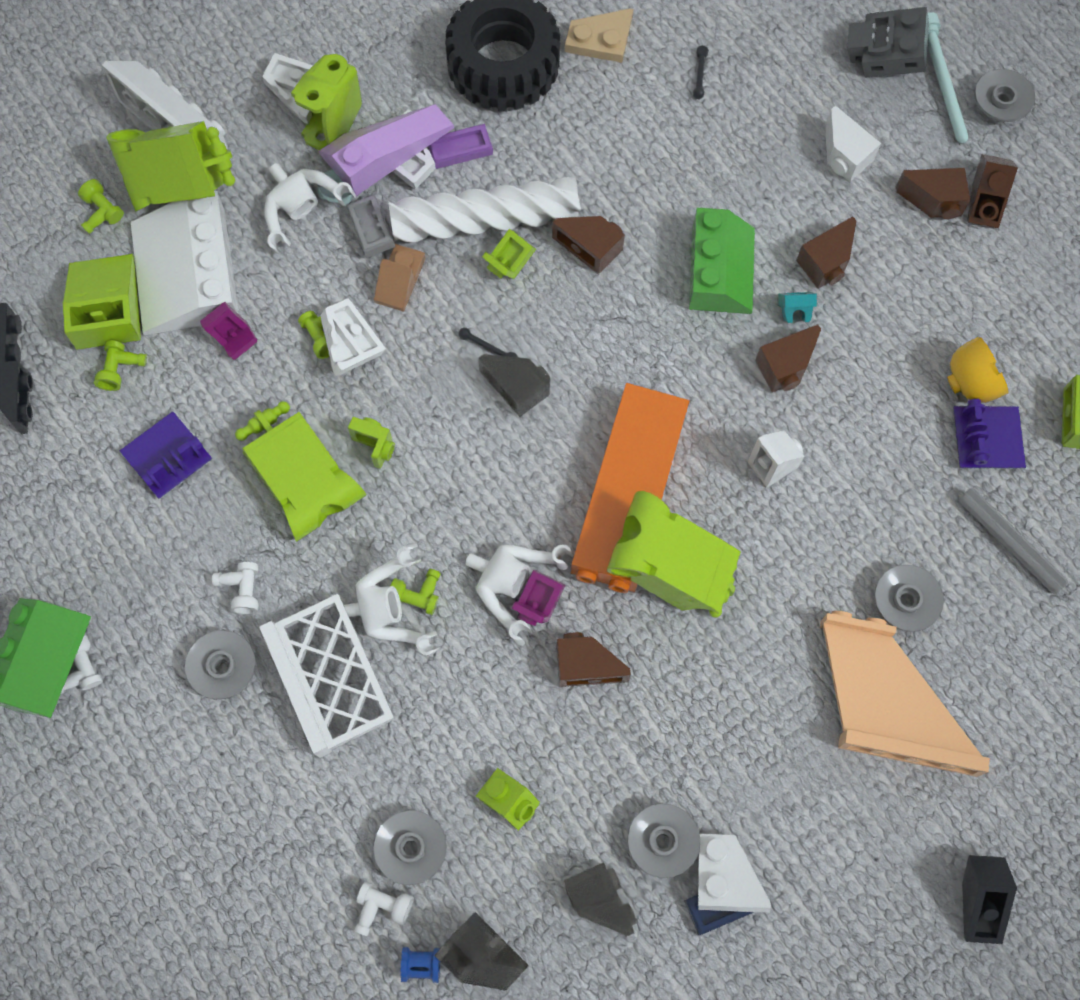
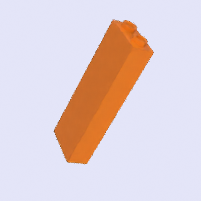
M626 383L571 565L570 574L576 575L577 580L588 584H595L596 581L608 584L609 589L619 593L636 591L638 584L631 581V578L611 574L606 569L615 545L622 537L625 519L635 493L638 491L649 492L662 500L690 400Z

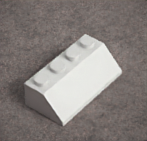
M105 61L102 64L118 101L151 130L204 121L207 129L209 127L218 129L219 139L225 143L226 149H228L224 139L225 131L215 120L210 122L205 118L203 112L195 103H187L177 88L173 85L168 87L163 83L161 77L153 68L147 69L138 61Z

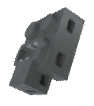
M927 7L866 14L865 22L849 24L847 50L850 63L862 62L865 78L926 72L929 34Z

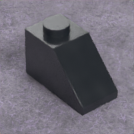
M968 856L962 881L963 923L966 942L1003 944L1017 890L1005 857Z

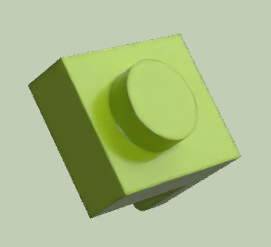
M509 228L491 254L485 252L482 258L489 262L486 268L497 277L502 279L505 275L515 279L536 251V248Z
M352 417L348 426L351 440L373 447L374 450L371 455L373 465L381 469L384 461L391 459L395 448L390 429L382 427L378 421L372 418L364 417L362 420Z
M499 768L494 771L476 794V797L482 803L503 817L517 830H520L533 817L536 808L540 804V801L524 785Z

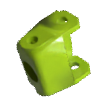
M339 54L323 55L302 76L291 92L298 106L312 112V118L301 132V136L304 137L307 145L319 151L341 135L349 132L362 106L357 70ZM324 133L325 140H318L317 136Z

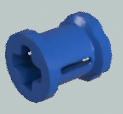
M403 947L401 982H407L409 978L432 979L433 983H439L441 949L410 951L409 947Z

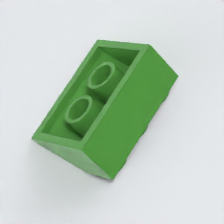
M698 207L696 209L692 227L689 310L752 314L755 228L730 210Z
M19 598L18 603L9 614L10 622L5 634L0 639V706L17 712L51 718L91 616L44 601Z

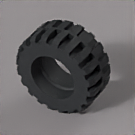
M467 0L460 6V11L454 12L450 18V24L447 26L445 33L448 74L450 80L454 82L456 90L462 95L465 94V98L473 104L479 102L480 107L489 110L491 107L498 108V111H507V108L511 107L518 110L524 108L526 103L532 105L537 102L540 94L544 96L549 92L551 84L557 79L560 65V30L556 26V19L553 14L547 12V7L541 2L535 3L534 0H474L471 2ZM495 41H512L528 50L523 56L511 61H494L484 57L478 51L485 45Z

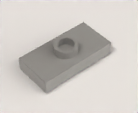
M375 194L346 205L366 258L396 247Z

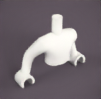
M273 164L269 168V172L278 185L267 194L264 205V216L270 231L267 239L268 245L276 254H280L276 249L279 241H285L290 247V241L281 231L277 211L278 209H283L293 220H298L310 213L318 204V199L311 188L312 184H318L332 192L342 206H345L341 199L342 195L349 192L356 198L355 192L348 183H337L321 171L301 169L288 177L279 164Z
M412 543L401 547L397 552V557L362 577L355 585L358 602L344 604L349 617L361 616L365 633L369 637L416 644L417 650L421 654L429 655L440 649L439 646L433 647L429 643V638L437 635V632L432 630L423 634L405 628L386 626L401 620L402 608L400 598L395 587H379L376 585L402 567H409L421 562V559L415 560L410 556V549L418 547V544Z
M503 544L498 547L490 561L472 553L466 559V566L482 572L476 585V592L491 613L509 629L511 638L519 646L525 645V642L517 636L518 633L522 630L531 633L532 630L525 621H517L497 599L495 594L501 593L511 598H515L519 594L530 572V567L520 561L556 564L559 569L566 570L568 566L560 558L564 555L574 557L570 547L567 545H558L552 552Z

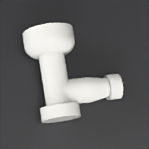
M241 562L238 563L237 572L213 573L212 583L214 586L240 585L239 596L234 597L231 601V612L243 615L258 613L259 602L253 597L254 574L258 573V564Z
M87 636L83 637L74 659L78 670L68 675L61 694L66 692L67 689L78 685L81 686L82 690H88L103 682L101 676L95 674L86 653L91 646Z
M365 881L357 896L356 902L364 906L360 914L359 923L356 924L354 931L368 936L371 929L370 925L375 918L378 907L391 912L392 920L404 925L410 913L414 896L403 893L395 898L373 889L372 884Z

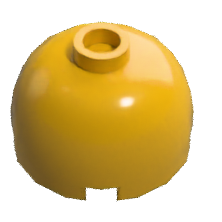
M982 337L972 339L956 350L950 361L952 374L947 376V380L955 394L961 392L967 400L980 399L981 403H987L1008 394L1009 391L1002 372H998L995 365L996 360Z

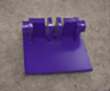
M971 399L967 402L968 406L953 407L960 468H1026L1019 406H985L981 404L980 399Z
M173 411L120 450L121 454L158 499L213 459L204 449L199 439L193 436Z

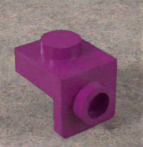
M225 301L200 321L204 330L224 347L228 356L233 360H236L257 342V338L249 324Z
M533 570L519 601L514 602L511 609L519 612L518 618L530 625L536 626L537 623L549 622L566 585L537 570Z

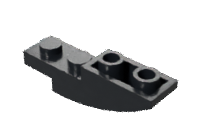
M0 303V410L21 434H28V422H31L33 417L32 407L29 403V392L33 390V378L31 373L27 372L20 363L21 351L17 344V336L22 331V323L19 315L15 314L7 303Z

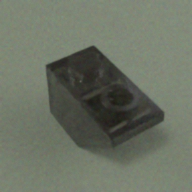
M603 862L563 881L564 888L577 918L624 937L635 933L632 925L637 924V920L630 904L627 902L622 905L617 890L622 887L613 867L607 870Z
M476 912L452 934L434 955L461 983L505 991L529 966Z

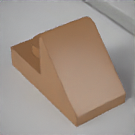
M395 244L396 247L393 248L389 260L382 259L374 303L404 312L426 258L424 252Z

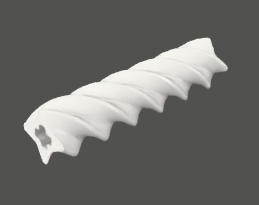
M562 177L550 184L542 181H530L519 188L512 185H499L488 192L481 189H468L457 196L443 192L431 195L426 200L411 196L402 198L395 204L388 202L394 242L400 239L412 243L419 242L429 235L442 239L450 238L459 231L473 235L481 234L491 226L498 230L508 231L509 228L514 229L522 222L529 226L539 227L545 225L553 218L578 217V211L581 212L576 178Z

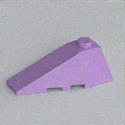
M434 104L345 133L321 149L319 154L343 182L348 183L356 196H358L454 129V125Z

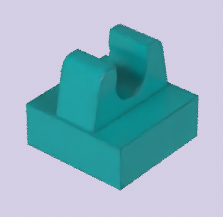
M813 292L778 293V306L782 308L784 321L793 323L794 312L800 310L802 312V321L810 322L813 308L817 307V294Z

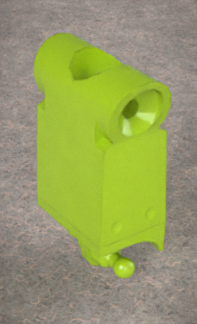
M204 121L155 129L148 132L136 129L118 130L106 136L135 211L150 204L215 196L214 190L225 184L230 187L235 183V177L230 170L232 167L230 160L233 157L232 153L226 149L225 143L220 141L218 129L215 127L207 129Z
M281 401L273 409L267 408L262 412L260 410L254 412V417L248 420L247 425L236 430L235 437L239 441H244L252 433L259 434L264 430L265 434L242 448L243 454L285 512L296 542L319 528L328 515L346 510L367 494L353 478L339 469L334 459L300 412L272 428L271 425L277 422L278 417L288 413L290 410L289 403Z
M638 491L635 493L627 513L622 537L615 545L606 570L617 576L631 578V581L681 611L707 609L711 617L717 618L722 614L723 604L728 602L729 596L734 595L735 586L733 584L735 579L733 574L737 569V562L741 551L679 514L671 513L668 506L657 496L649 492Z

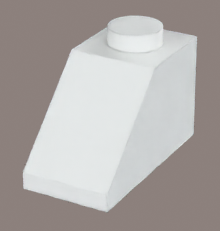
M836 105L831 109L825 125L827 163L836 174L843 176L851 182L874 161L881 143Z
M785 430L765 434L757 439L748 464L766 488H768L800 466L804 458L803 449L800 443L795 438H790Z

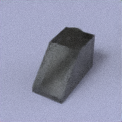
M483 354L478 358L480 373L519 417L550 395L551 378L541 365L536 366L529 358Z

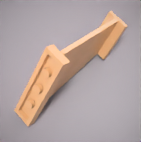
M832 611V613H827L820 621V628L824 630L843 731L839 736V749L975 777L989 772L990 758L983 757L892 637L896 634V626L886 625V621L880 618H866L865 620L852 618V614L845 611Z

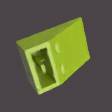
M133 254L69 263L63 298L64 331L76 350L105 346V342L109 340L121 343L141 340Z

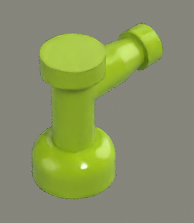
M97 179L86 181L78 191V196L85 203H94L99 208L91 215L87 222L84 221L81 224L89 234L105 220L109 224H116L124 215V211L119 206H114L103 195L104 188Z
M314 311L303 313L299 317L298 323L302 328L307 329L315 341L313 352L319 359L330 357L325 334L322 330L321 317H317Z
M114 340L106 341L104 350L107 354L104 368L96 373L94 385L106 391L119 390L122 379L116 373L118 364H138V366L145 367L147 354L124 351L125 345L121 342Z
M428 569L426 579L419 593L406 589V583L397 578L393 579L391 586L396 588L400 603L404 602L425 609L426 614L433 616L439 600V596L433 593L436 581L439 580L441 573L435 569Z

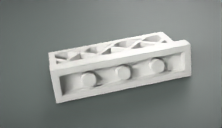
M339 594L276 623L270 621L259 626L311 750L317 757L321 758L333 752L332 749L395 719ZM336 605L340 617L335 629L319 624L322 612ZM314 616L312 621L307 620V618ZM299 622L310 626L303 644L290 640L286 628ZM343 623H344V625H345V627H346L348 633H345V632H342V631H341V628H342V626H343ZM316 628L333 634L326 652L309 646ZM338 636L351 640L354 645L349 660L332 654ZM294 647L301 649L298 656ZM307 651L323 656L317 675L303 670L301 664ZM357 654L362 664L354 662ZM329 659L346 664L340 683L322 677ZM352 667L364 670L368 676L363 691L345 685ZM307 677L314 679L312 687L310 686ZM320 682L337 687L330 706L318 703L315 694ZM371 685L376 696L368 693ZM343 690L360 695L353 715L336 709ZM366 698L379 702L384 712V715L371 721L359 717ZM321 709L328 711L326 718H324ZM333 714L351 719L347 732L333 739L329 730ZM357 721L364 723L363 725L355 728Z

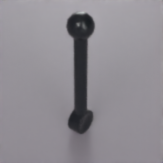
M704 45L699 46L696 51L699 62L697 85L693 91L695 99H702L705 95L702 84L704 61L708 55V48Z
M464 327L459 330L458 335L462 340L469 339L504 358L509 366L517 364L518 356L516 353L502 351L471 334L468 328Z

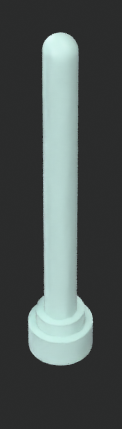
M928 13V50L958 143L963 144L967 142L969 136L938 40L941 25L936 13Z

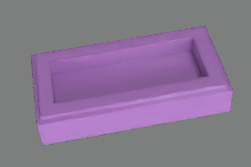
M485 124L446 133L428 146L436 169L493 155V147Z

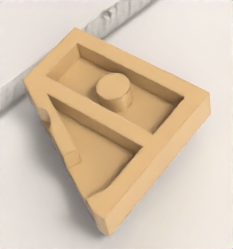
M629 8L572 20L565 43V52L622 63L634 9Z

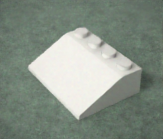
M214 191L215 196L171 202L131 222L144 335L202 326L200 321L224 301L239 314L225 210L217 191Z

